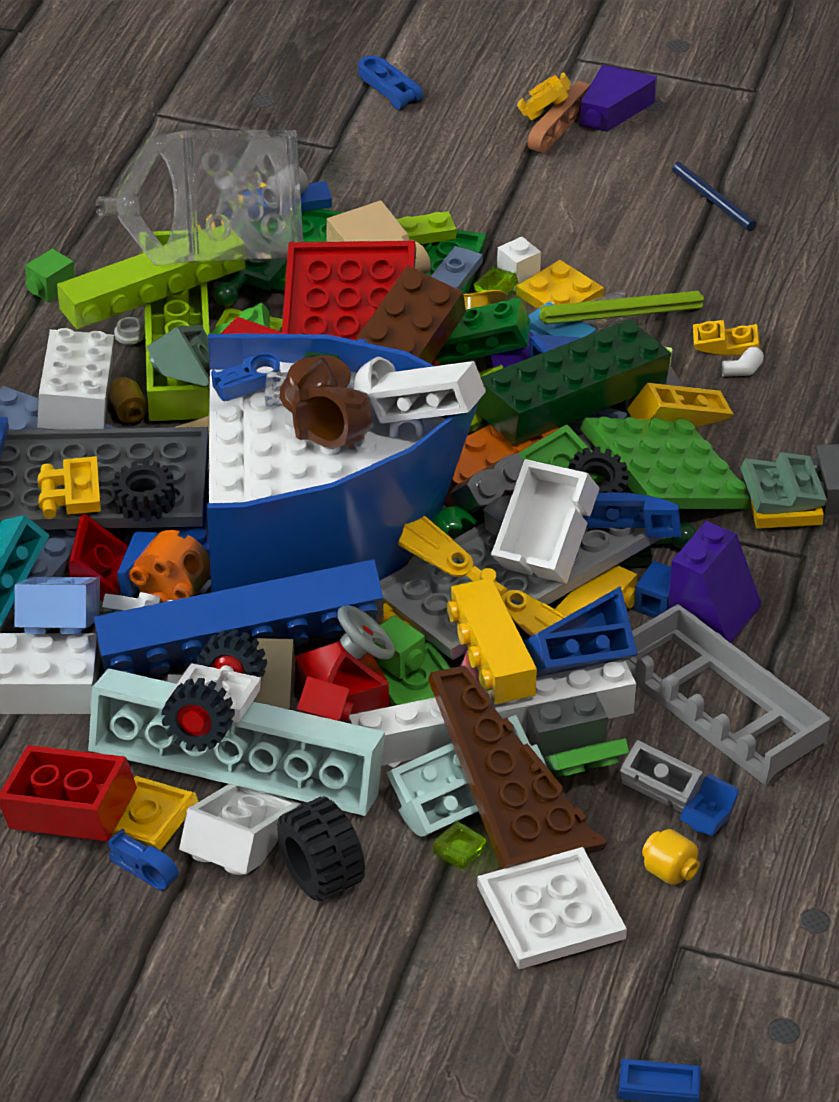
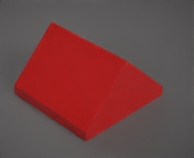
M84 513L80 516L69 560L70 577H100V601H104L105 593L121 596L117 573L128 546Z

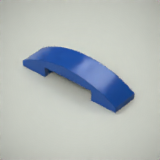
M598 493L590 517L583 516L588 523L586 528H645L646 537H681L679 505L652 496L632 493Z

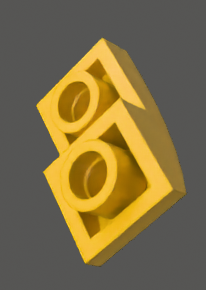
M724 320L693 325L695 350L718 355L738 356L743 355L750 347H758L760 349L757 324L726 329Z

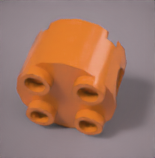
M166 530L157 534L135 560L132 569L129 571L130 580L138 586L139 590L142 593L161 597L159 603L196 596L211 576L209 573L210 556L206 549L189 535L185 539L177 536L180 531Z

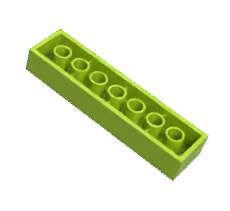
M204 229L142 232L143 253L204 232ZM207 282L145 305L146 347L178 326L202 325L207 336L210 334ZM146 348L149 421L198 420L210 416V386H201L163 376L161 372H158L152 366L149 360L150 353Z

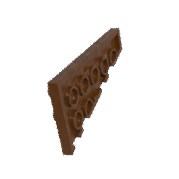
M466 666L431 672L428 681L501 870L581 847L584 848L586 853L604 850L608 842L600 833L596 835L585 821L587 816L579 806L575 808L562 793V785L528 743L524 745L513 732L515 727L508 718L503 719L490 703L491 697Z

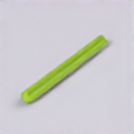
M699 291L548 305L540 308L539 319L543 324L548 325L694 310L703 307L704 296Z

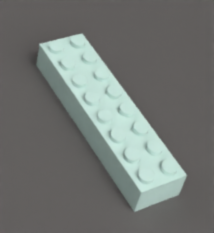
M108 668L92 686L88 751L125 756L130 761L304 802H310L320 796H325L334 801L342 811L366 816L378 797L385 731L253 701L239 723L233 722L222 741L217 743L214 748L209 749L207 746L204 751L198 752L197 745H195L192 751L185 749L186 742L182 741L180 746L174 743L177 738L175 734L168 737L166 731L170 725H162V719L165 716L161 715L162 709L166 705L169 694L176 686L175 683Z

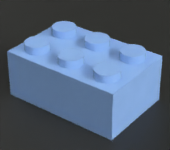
M29 577L15 584V627H24V633L44 634L47 630H51V628H60V634H81V631L91 627L95 616H100V577Z

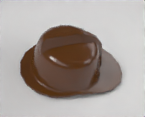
M315 356L297 360L287 372L286 379L280 387L279 398L283 407L292 413L296 390L321 386L346 388L350 383L351 372L343 361L332 356Z

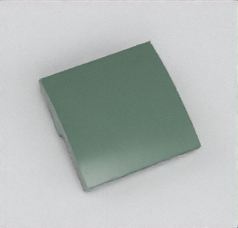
M780 452L776 462L745 458L740 468L756 513L781 514L800 512L824 506L827 501L810 456Z

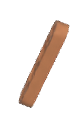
M582 81L574 83L567 91L569 96L561 103L554 105L532 128L528 138L529 149L540 153L547 152L580 116L581 100L591 84Z

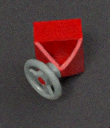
M344 605L339 608L337 614L338 620L346 632L340 641L295 656L296 688L300 695H302L307 676L349 688L348 701L354 703L351 715L389 707V682L373 656L383 660L391 659L395 654L394 644L385 630L373 618L356 607ZM377 642L381 644L383 648L375 645L374 643Z

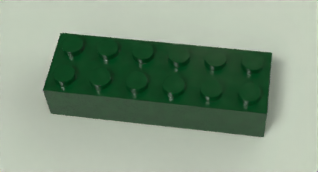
M629 319L480 377L486 392L480 398L476 412L510 442L516 445L635 397L647 383L666 384L671 352Z

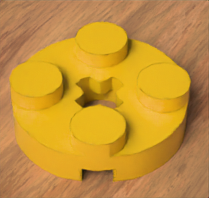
M564 72L561 73L560 79L554 75L530 90L529 93L532 97L526 102L522 97L517 103V107L523 116H528L530 120H533L545 111L544 107L552 102L554 105H557L569 96L567 91L570 89L571 81Z

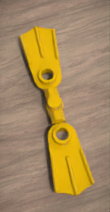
M426 516L414 522L404 524L402 535L398 541L399 546L451 576H467L473 582L492 578L512 620L530 636L567 617L522 591H507L506 587L496 581V572L493 569L485 568L481 571L476 566L473 567L471 555ZM452 559H461L463 563L457 564ZM517 599L521 601L522 604L515 605L511 602V600Z

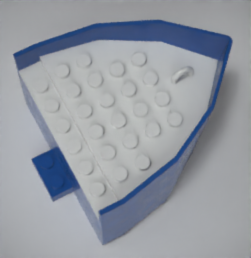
M208 334L210 364L209 503L204 505L203 527H179V536L184 539L188 535L193 537L209 554L212 592L372 559L375 560L379 581L402 569L414 555L398 545L404 524L414 522L423 516L432 520L434 515L442 510L479 401L468 413L381 424L374 407H371V429L365 435L364 440L355 442L354 449H347L346 445L338 448L324 447L310 440H299L296 438L293 415L283 407L279 398L280 387L286 379L288 370L297 360L304 358L306 351L339 355L340 360L348 366L351 372L350 383L346 387L354 389L355 376L359 369L376 357H382L394 365L395 372L434 367V365L403 350L327 334ZM261 353H270L278 357L281 378L272 386L229 401H222L212 386V370L219 372L243 363V359ZM261 367L256 371L259 373H269L273 368Z

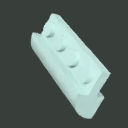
M517 716L509 717L508 720L515 727L513 732L524 745L528 743L547 767L537 744L530 745ZM453 743L387 772L402 805L398 811L405 823L418 836L428 835L478 812Z

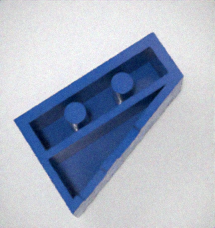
M621 586L523 641L537 668L536 677L622 659L626 661L638 655Z

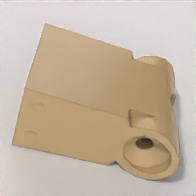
M381 200L327 218L326 242L414 241L409 240L408 233ZM416 242L415 269L426 274L431 268L430 258L424 247Z

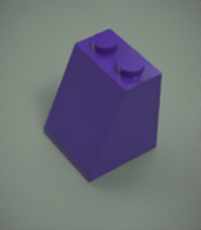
M706 521L672 560L668 609L679 604L730 643L733 642L761 608V600L737 534Z

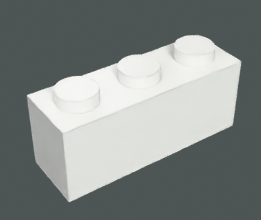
M470 361L385 373L368 395L381 424L468 413L484 395L486 390L475 362Z

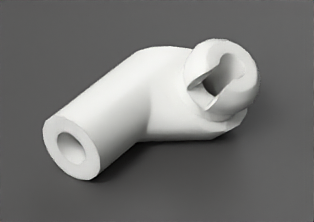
M750 347L739 360L722 361L723 377L753 375L763 362V352L758 347Z

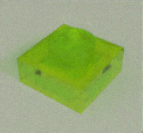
M492 267L474 283L476 293L487 290H502L507 295L519 282L516 273Z
M458 821L433 842V852L461 870L486 849V838Z

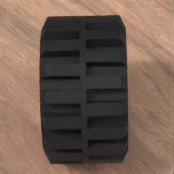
M320 796L279 816L277 834L283 859L296 883L310 898L321 902L362 882L365 876V862L360 841L348 817L334 801L328 797Z

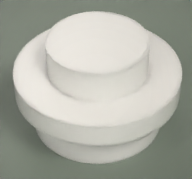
M136 317L122 318L114 329L115 339L125 345H135L145 338V326Z

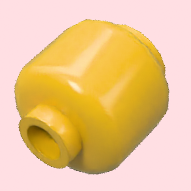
M666 829L662 832H654L644 844L642 855L645 868L668 884L676 885L684 879L687 881L691 880L700 866V862L697 860L699 853L697 845L675 830Z

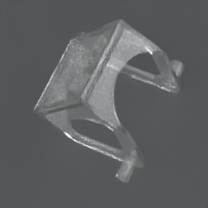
M185 130L150 137L144 143L117 197L99 196L96 199L95 206L103 205V208L96 209V213L100 217L118 216L120 222L154 265L287 260L288 242H303L297 130ZM158 154L162 155L167 164L174 192V219L166 247L161 245L143 221L139 212V191Z

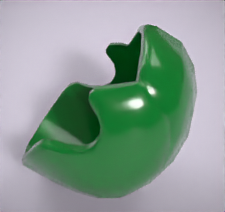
M451 506L438 511L431 520L452 539L466 533L477 525V521L466 510L458 506Z

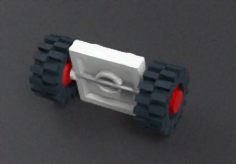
M232 629L229 634H227L226 630L220 631L218 635L215 634L210 638L201 651L197 663L190 664L169 694L161 714L165 715L162 719V725H170L166 731L168 737L174 734L177 736L174 741L175 744L180 746L182 741L187 743L185 749L192 751L195 745H197L198 752L204 751L207 746L209 749H212L217 743L222 741L233 722L239 723L259 693L261 679L266 672L264 669L267 666V659H262L266 653L263 648L256 649L259 645L256 638L249 642L247 639L250 634L246 632L239 637L238 630Z

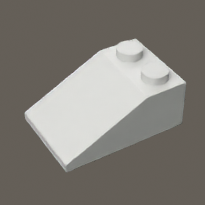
M228 784L188 808L179 850L192 854V858L197 861L213 862L221 865L231 874L246 875L263 863L278 842L277 823L279 816L301 806L302 803L286 797Z

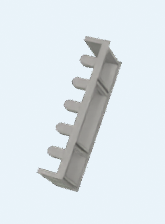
M679 604L632 631L638 655L626 660V663L636 685L766 786L776 773L821 744L823 746L827 744L831 722L830 717ZM673 639L697 659L666 678L661 679L653 672V659L646 654ZM707 668H711L768 713L732 734L729 731L730 720L727 715L722 713L713 719L703 711L704 699L702 696L695 694L687 699L678 692L679 685ZM778 722H782L796 733L765 753V758L755 751L756 740L754 737Z

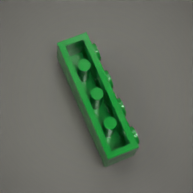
M516 298L467 309L461 321L436 355V358L440 360V364L446 365L528 347L531 319L521 299Z

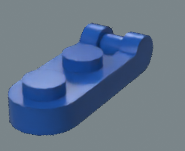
M366 56L359 60L358 75L360 78L391 100L395 109L400 110L406 107L409 102L416 103L423 99L424 95L421 87L385 59L379 56Z

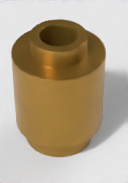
M121 377L113 381L109 389V399L118 418L124 423H136L143 419L148 412V403L139 385L127 377Z

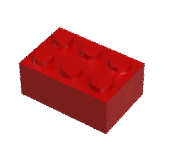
M27 745L0 791V807L9 829L108 842L133 797L137 786L125 756Z

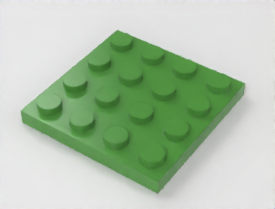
M608 417L584 419L580 429L595 447H600L601 453H605L606 448L612 450L611 457L618 454L621 457L620 463H626V471H629L627 486L634 494L670 501L679 505V509H751V497L745 483L736 477L729 469V465L716 454L711 444L702 438L690 421L686 419L664 421L659 418L649 420L632 417L626 419Z

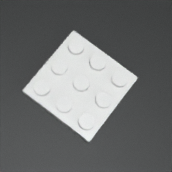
M583 847L480 875L477 878V887L518 969L626 939L627 928Z

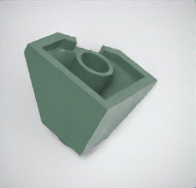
M202 325L178 326L146 347L150 353L149 360L152 366L158 372H161L163 376L201 386H210L208 336Z

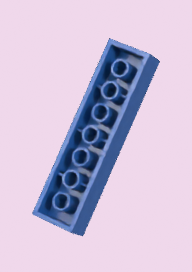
M372 559L95 616L94 622L105 672L110 668L136 675L145 673L160 675L168 672L170 668L183 665L188 668L191 663L196 664L201 651L210 638L215 634L218 635L223 630H226L227 634H229L232 629L238 630L239 637L246 632L250 634L247 639L249 642H252L255 638L293 639L294 646H300L307 643L309 639L318 637L333 639L343 635L345 630L342 628L337 614L339 608L344 605L360 609L381 625L384 623L383 594L375 560Z

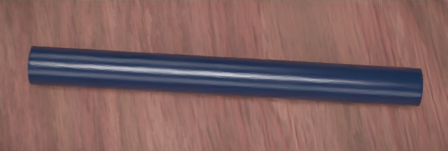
M676 162L673 165L672 171L746 230L752 231L756 227L755 220L681 162Z

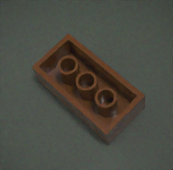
M407 265L355 340L365 339L370 344L403 350L431 364L466 313L463 292Z

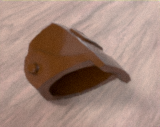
M326 386L295 391L292 415L297 439L310 440L324 447L338 448L346 445L347 449H354L355 442L364 440L365 435L371 429L372 412L366 392L351 388Z

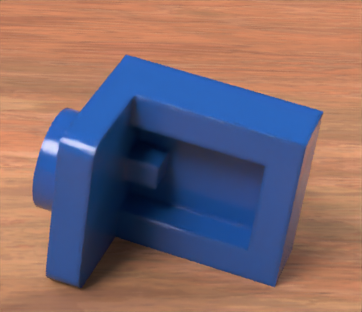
M708 774L702 782L699 793L684 807L680 820L689 824L697 832L713 836L729 820L739 795V789Z

